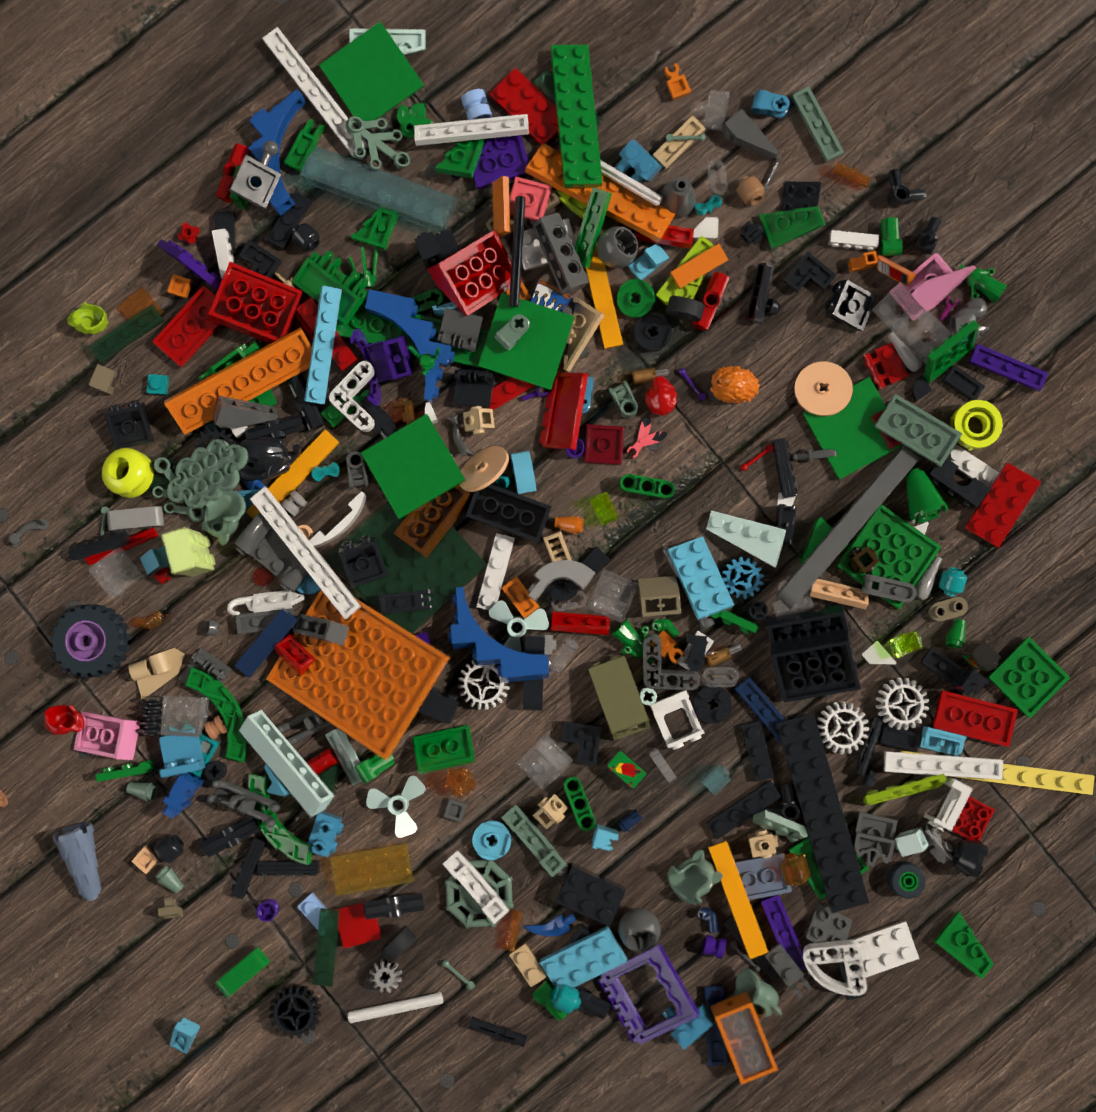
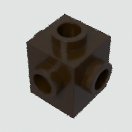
M868 546L855 547L850 552L851 556L848 558L850 560L848 565L855 573L858 571L859 573L868 574L875 568L874 565L879 562L874 550ZM866 554L870 561L863 565L858 558Z

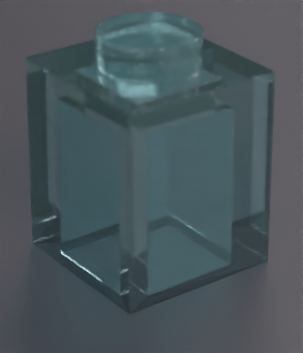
M715 764L700 781L715 796L731 781L728 776L730 772L723 765L719 767Z

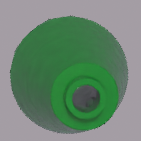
M919 468L910 470L905 479L911 523L915 524V520H918V523L931 521L940 517L939 513L942 511L946 514L949 511L948 506L923 470H919Z

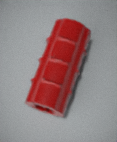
M328 748L306 763L318 775L338 762L334 753Z

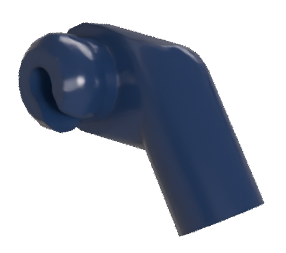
M708 907L699 908L697 916L708 922V932L717 933L716 913Z

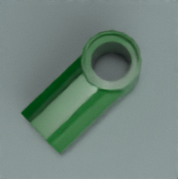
M887 217L881 219L880 255L901 256L902 240L899 238L898 218Z
M377 754L354 768L363 784L379 776L380 772L395 764L394 757L391 754L389 759L386 760Z
M545 980L532 993V996L542 1007L545 1006L560 1021L567 1016V1013L553 1007L550 998L554 987L549 981Z

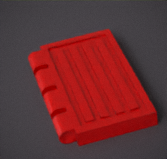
M556 373L552 389L550 390L552 393H547L545 409L549 410L544 412L542 427L545 430H541L539 444H542L543 448L576 450L588 374Z

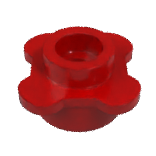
M183 223L182 231L178 234V238L181 241L185 240L189 244H194L200 229L197 226H190L189 223Z

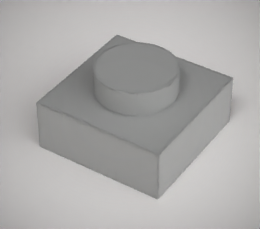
M545 635L544 654L552 655V651H556L557 639H553V635Z

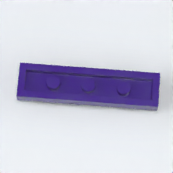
M980 344L975 345L968 362L1038 392L1042 390L1048 375L1047 372Z
M779 894L760 900L777 943L782 945L801 971L807 969L803 959V951Z

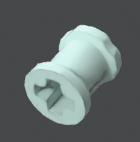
M645 687L639 692L643 704L652 705L656 702L657 694L653 689ZM645 692H652L651 701L643 700Z

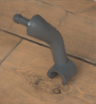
M452 415L450 423L453 425V439L459 453L462 456H465L466 453L474 456L475 452L468 450V446L464 444L461 438L460 425L464 423V417H459L457 421L458 415Z
M43 518L24 524L16 533L10 535V544L13 547H18L23 542L21 537L30 530H45L48 528L49 522Z

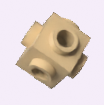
M481 406L471 407V411L463 413L465 432L481 435L485 434V430L495 428L493 409H482Z
M554 794L549 799L545 797L538 804L540 808L533 816L548 829L554 823L558 824L564 819L565 815L563 813L568 807Z
M758 829L755 833L747 835L753 858L759 856L760 858L772 857V854L776 853L775 847H778L776 835L773 836L770 830Z

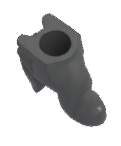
M977 297L970 299L967 302L966 308L958 310L955 315L951 316L950 335L954 336L958 333L959 328L963 324H969L973 320L976 321V319L985 316L987 305L983 299ZM979 326L976 340H979L984 332L989 330V327Z

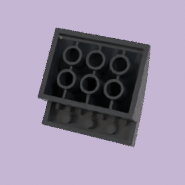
M843 604L766 618V627L771 642V658L784 703L861 690L855 654Z

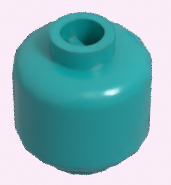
M949 567L942 572L939 587L944 590L945 595L955 597V594L963 593L967 576L963 570Z
M561 984L559 987L556 986L554 988L550 1001H552L555 1009L570 1014L574 1009L577 1010L579 1008L581 998H579L577 989Z

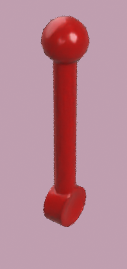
M767 445L764 451H762L760 454H758L756 457H754L746 464H742L740 466V469L742 471H746L748 469V466L753 464L767 452H772L774 449L773 446Z

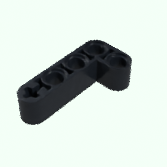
M525 635V653L544 655L545 636ZM543 679L524 681L523 710L542 711Z

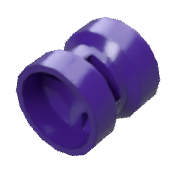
M578 438L576 450H565L567 456L572 459L582 456L584 452L582 440Z
M274 899L264 900L257 908V916L264 922L271 921L279 912V904Z
M707 934L703 942L702 954H713L716 958L722 959L726 940L722 938L715 939Z

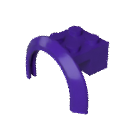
M360 329L353 330L350 338L351 343H357L365 361H368L375 370L374 376L370 379L371 390L367 398L375 406H378L381 403L382 397L381 381L402 378L415 372L405 335L369 344Z

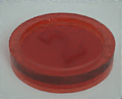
M260 567L254 572V581L260 586H267L273 581V573L266 567Z

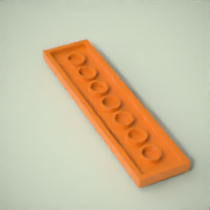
M542 144L527 165L525 172L588 205L593 187L564 188L561 153L547 144ZM602 174V187L595 188L612 193L606 215L659 243L676 213L670 212L662 205L655 206Z
M299 328L164 401V404L186 435L214 420L213 413L219 396L249 401L308 369L312 346L302 328Z

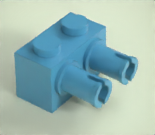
M633 139L619 153L622 159L614 167L623 174L629 167H633L635 173L631 178L639 183L643 180L651 181L663 168L654 157Z
M325 811L317 814L308 843L313 844V853L325 857L335 853L338 842L335 841L337 834L341 835L344 824L341 823L343 817Z
M704 1004L696 1007L700 1013L697 1018L674 1028L671 1033L683 1049H686L709 1029L716 1020ZM672 1006L662 1013L666 1019L677 1014Z

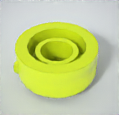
M973 400L959 407L950 418V427L962 433L957 443L967 448L968 451L991 445L999 438L1002 432L1003 422L1001 414L988 401ZM971 417H976L982 423V432L980 434L970 431L968 421Z
M131 448L115 450L106 458L102 467V480L105 486L113 493L125 498H135L143 494L151 485L154 477V468L151 460L143 453ZM129 466L128 473L122 478L123 470Z

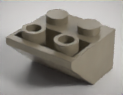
M676 576L638 579L641 617L681 614L680 593Z

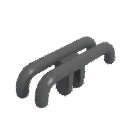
M309 710L279 725L277 729L283 733L304 722L308 729L287 739L293 745L332 725V723L313 710Z
M218 780L211 783L213 788L226 789L238 795L233 796L231 799L220 795H209L207 797L209 803H220L266 822L267 827H273L276 824L272 816L254 809L256 802L270 807L271 812H278L280 804L276 801L227 781Z

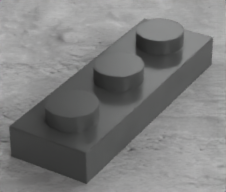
M294 608L286 609L295 616ZM280 610L236 615L237 634L264 631Z

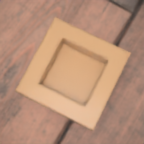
M144 846L131 862L147 874L158 860L154 856L155 852L148 846Z

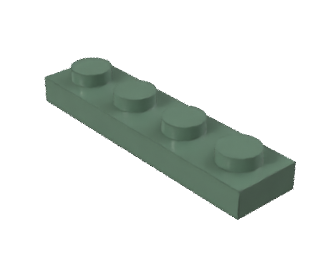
M808 86L793 94L791 98L825 162L827 163L843 155L844 151L810 87Z

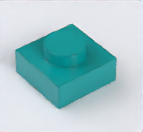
M148 374L147 393L167 396L169 376Z

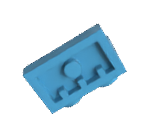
M198 730L159 738L165 767L160 770L161 778L205 768Z

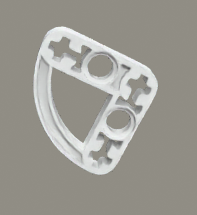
M841 940L812 943L804 947L803 959L806 968L811 976L823 987L839 994L851 996L862 995L866 992L867 983L862 953L857 941ZM850 947H853V949H854V952H853V953H850V950H849ZM833 948L837 951V954L830 956L826 951ZM813 951L815 956L811 957L809 952ZM844 961L848 983L840 982L827 976L816 964ZM852 964H857L860 966V969L852 971L849 967ZM855 978L859 979L860 987H856Z

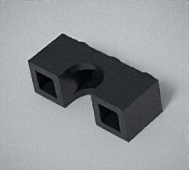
M946 458L941 467L936 464L932 465L926 474L935 487L940 486L945 490L944 493L949 497L959 499L961 501L960 504L967 509L977 508L991 489L975 477L969 479L965 486L958 485L954 480V473L959 466Z

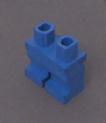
M191 772L179 775L169 796L165 797L163 801L167 805L162 813L170 818L179 815L182 810L190 806L192 803L190 799L194 797L195 790L201 788L206 780Z

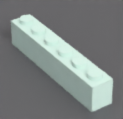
M262 710L247 716L239 730L311 817L325 810L334 797L331 791Z

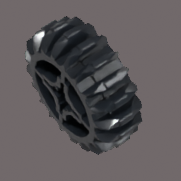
M292 984L289 985L288 989L283 987L281 993L277 992L275 994L276 998L271 1000L272 1006L269 1007V1011L273 1013L269 1015V1019H275L271 1025H278L276 1032L278 1033L280 1030H283V1037L287 1033H290V1039H293L295 1034L298 1039L302 1037V1033L308 1036L309 1030L314 1031L315 1025H318L320 1022L318 1017H321L322 1012L318 1010L321 1009L322 1005L316 1004L319 997H312L315 993L313 990L310 993L307 992L308 986H305L303 990H301L300 984L296 986V989H294ZM290 998L289 1007L281 1011L282 1001ZM298 998L304 1000L307 1004H301ZM293 1008H295V1011H299L297 1015L295 1012H292ZM310 1012L309 1021L301 1025L302 1015ZM284 1019H289L292 1022V1025L287 1023Z

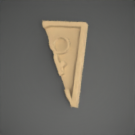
M576 296L573 300L575 309L574 315H572L575 318L567 340V344H569L568 352L564 356L563 369L568 372L571 371L605 316Z

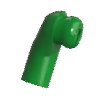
M658 618L652 623L653 630L667 631L672 639L680 634L669 619Z

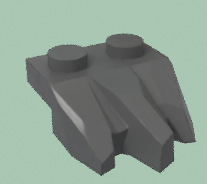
M858 811L854 828V848L857 856L860 857L867 853L866 862L872 867L879 856L882 857L883 862L888 864L894 851V836L898 820Z

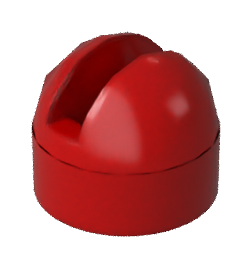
M162 568L154 574V577L160 584H166V580H171V573L168 568Z

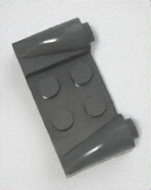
M261 513L255 516L234 542L237 545L235 547L237 551L243 555L247 553L259 561L281 581L280 585L288 592L290 590L296 591L309 574Z

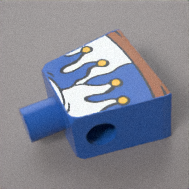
M539 279L531 302L562 312L564 307H567L570 303L571 296L568 294L562 295L560 289Z

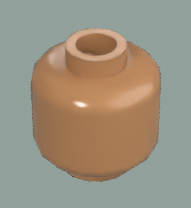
M744 177L739 182L737 193L744 204L754 206L763 200L765 189L757 177Z

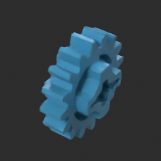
M739 557L738 562L735 559L731 560L732 566L726 564L728 571H722V574L726 575V578H723V581L727 583L726 588H730L729 594L735 593V598H739L740 594H742L743 599L747 598V594L751 597L754 596L753 591H760L757 586L763 585V582L759 581L760 578L764 577L763 574H759L762 568L755 567L756 561L751 564L750 558L743 561V558ZM740 565L748 566L751 570H744ZM733 570L735 573L734 578L730 580V574ZM740 573L742 575L750 574L749 576H747V578H745V583L744 581L735 582L736 580H738V578L741 577ZM755 576V582L752 586L750 582L752 577ZM734 586H742L745 591L737 590Z

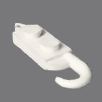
M283 590L253 594V596L233 599L227 605V611L231 615H239L240 613L234 611L233 607L245 604L248 610L254 611V613L281 610L283 607L290 609L293 605L304 600V595L294 593L292 590L289 592Z

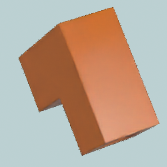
M876 251L867 252L861 257L849 259L847 263L850 273L874 268L878 263Z

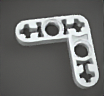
M368 361L358 363L329 395L330 402L362 432H370L374 428L375 422L352 398L374 376L375 370ZM362 368L368 369L369 372L367 374L363 373ZM356 374L361 377V381L355 376ZM350 380L357 381V385L353 389L347 387ZM337 395L341 396L346 402L344 405L335 398ZM350 406H356L357 408L356 413L353 415L347 414V409ZM360 416L369 423L367 426L363 425L358 419Z

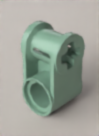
M520 314L515 315L498 331L494 338L509 351L529 329L530 323L528 318ZM524 319V321H523L524 327H523V328H521V327H518V328H517V325H518V324H517L516 321H517V320L522 321V320Z
M624 380L621 385L613 389L611 387L608 388L609 394L622 417L625 419L635 417L638 406L628 383ZM626 405H631L634 411L627 413L623 408Z

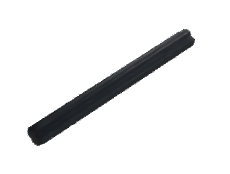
M524 196L515 197L509 307L512 308L519 307L526 199Z

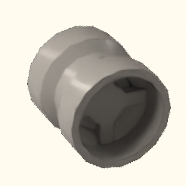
M293 490L290 493V497L284 499L281 505L293 516H296L299 513V509L308 502Z

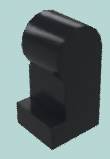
M686 634L685 642L691 643L686 665L692 671H699L703 668L705 662L707 636Z

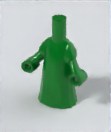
M961 264L957 270L966 268V266ZM976 268L967 276L966 280L968 287H970V299L974 298L973 295L977 298L979 297V294L976 292L977 289L990 299L993 304L1002 295L1007 284L992 278L995 273L993 268L988 270Z
M625 619L611 634L625 646L621 650L622 654H631L635 658H643V642L649 632V628L647 626L641 627L639 630L640 637L629 620ZM652 657L647 659L650 665L655 661Z

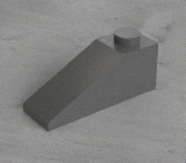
M742 109L724 123L722 130L727 140H731L734 144L768 159L774 160L776 158L778 150Z
M219 396L213 418L215 424L219 427L235 429L276 420L278 414L274 406Z
M298 613V621L295 623L293 632L344 646L348 636V626Z

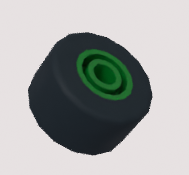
M898 862L888 872L887 880L889 887L902 898H915L925 889L926 879L923 871L911 862Z

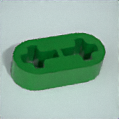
M436 289L412 297L419 304L425 302L420 305V309L417 312L418 315L433 310L432 306H440L444 301L442 293ZM433 294H435L436 297L440 296V298H438L437 303H434V301L427 302L428 300L432 299Z

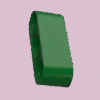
M623 475L619 482L620 489L625 493L667 500L675 492V486L670 481L639 475ZM631 479L633 487H624L623 480ZM649 482L652 485V490L649 492L644 491L642 484ZM662 486H668L671 489V493L669 495L662 494Z
M569 776L564 781V789L578 826L583 831H591L595 827V818L582 783L578 777ZM570 780L577 781L578 787L575 790H570L567 787V783ZM576 799H583L585 805L582 808L575 807L574 802ZM584 817H590L592 823L589 826H584L581 820Z
M258 946L214 984L228 998L271 961Z

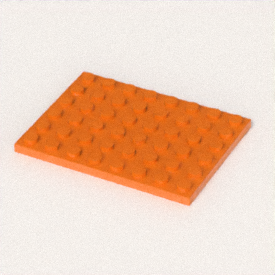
M321 589L306 615L348 626V636L344 646L294 633L293 637L315 658V661L303 675L299 676L279 657L266 679L383 759L388 760L450 657L358 599L356 600L361 605V608L349 618L344 619Z

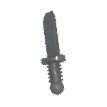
M808 448V453L793 454L791 458L793 461L809 459V463H811L813 459L837 455L833 449L811 451V448Z

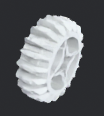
M472 660L473 667L469 664L465 665L469 670L468 672L461 670L465 678H458L459 681H464V684L458 685V688L465 689L460 695H468L464 700L465 702H468L470 699L473 700L470 704L471 707L476 702L478 703V709H481L482 704H485L486 710L489 709L488 703L496 707L495 700L497 699L499 703H502L503 700L499 696L507 697L503 689L509 690L510 687L504 686L505 682L502 683V677H499L500 683L490 680V669L498 675L497 667H495L497 664L478 666L476 661ZM484 667L483 674L479 679L469 678L474 670ZM486 673L487 681H489V684H493L494 686H486L485 689H483L482 694L481 685L479 686V683H476L474 681H482L483 678H485ZM468 684L478 687V698L471 693ZM487 689H499L494 697L484 699Z
M897 678L896 683L894 680H889L890 686L884 684L883 688L886 691H878L882 698L876 697L877 701H881V704L876 705V708L882 709L878 715H885L883 721L885 723L889 721L888 726L893 727L895 725L898 730L901 727L904 730H908L909 725L915 728L914 721L921 724L922 721L919 717L925 718L926 714L922 712L923 710H929V707L924 706V703H928L929 699H923L927 693L925 691L920 692L922 686H916V681L914 680L909 683V678H904L903 682L901 678ZM903 688L910 690L914 694L915 699H908ZM897 690L895 699L888 703L891 694ZM902 701L910 702L906 703V705H903L902 707L895 705L901 703ZM916 706L914 713L907 717L910 708ZM889 708H896L898 714L901 715V720L896 719L890 713Z
M834 702V709L829 705L826 706L828 713L822 710L821 714L824 715V718H817L818 721L822 722V725L817 726L818 729H822L819 732L820 736H824L821 738L822 743L827 742L825 748L829 749L832 747V752L834 753L839 748L840 754H844L845 749L847 753H851V747L854 750H858L857 743L860 745L864 744L860 739L868 737L866 734H863V731H869L868 727L863 726V724L868 723V720H861L865 713L861 712L858 714L860 708L855 707L853 709L852 703H849L846 707V703L841 702L839 707L838 703ZM847 712L853 717L843 721L841 717H838L837 713ZM833 718L834 727L828 733V724L830 719ZM840 723L843 725L846 724V726L844 727V732L839 731V729L841 728ZM856 723L857 730L855 736L853 737V735L851 734V728ZM842 735L848 742L839 744L834 742L832 738Z

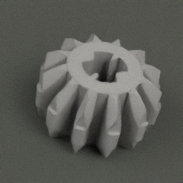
M384 959L380 960V964L375 962L373 965L375 969H371L369 972L373 975L369 981L375 982L373 988L375 989L380 986V993L383 992L384 988H386L388 993L391 992V987L397 989V982L402 981V978L398 976L402 974V970H396L399 964L391 965L389 962L386 964ZM383 972L390 974L388 979H385V976L384 978L382 977Z

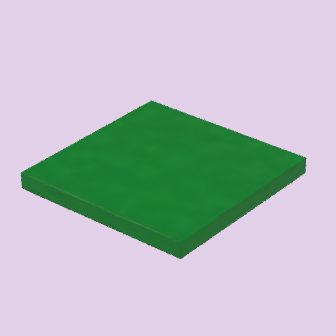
M381 21L319 65L353 116L359 117L362 121H373L381 118L425 87Z
M501 293L478 366L551 390L575 316L520 299L519 307L512 308L509 307V295ZM515 315H523L529 320V329L513 348L507 351L494 336ZM523 319L522 321H520V320H517V321H516L517 324H518V325H517V328H518V327H521V328L524 327V325H523L524 319Z
M870 377L853 386L852 396L848 405L839 413L831 416H816L807 411L802 413L821 450L833 449L836 451L837 456L826 457L838 480L903 446V444H900L889 450L878 429L874 427L875 424L871 416L884 410L886 406Z
M428 414L361 452L398 519H402L466 481Z
M881 504L862 526L836 564V567L864 586L865 573L853 572L848 565L850 563L848 558L851 556L850 552L855 547L868 546L874 550L879 560L874 565L875 568L868 574L909 583L915 587L941 549V546ZM866 554L858 558L863 565L870 561ZM873 582L871 589L876 590L878 583ZM880 597L897 610L904 604V602Z

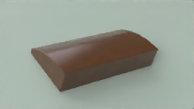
M457 485L408 514L393 534L427 559L470 503L472 496Z

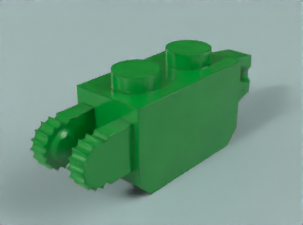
M256 341L248 347L245 344H240L212 364L198 379L202 381L210 374L213 375L260 349Z

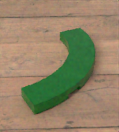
M191 667L185 686L202 693L215 704L228 731L225 758L244 763L248 741L239 731L245 718L237 700L227 687L215 677L200 669Z
M249 774L248 790L270 799V795L267 792L269 776ZM256 802L255 810L272 816L276 821L273 827H267L266 822L255 818L267 840L276 849L286 854L288 858L302 864H311L313 844L306 843L293 836L282 825L276 814L271 812L270 807Z

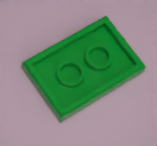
M469 725L412 737L418 774L476 762Z

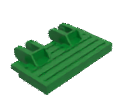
M328 250L323 256L314 251L310 258L307 257L291 282L318 303L321 286L342 289L338 319L348 325L368 295V292L364 290L368 280L365 277L359 280L360 274L357 271H353L349 277L338 269L342 264V260L339 257L333 258L334 255L331 251Z

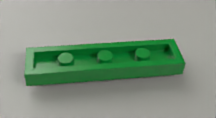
M595 187L592 188L574 247L582 267L585 268L590 267L612 193Z

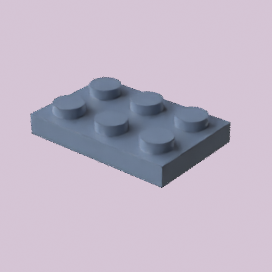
M783 852L772 854V857L769 858L755 857L735 861L749 900L792 892Z

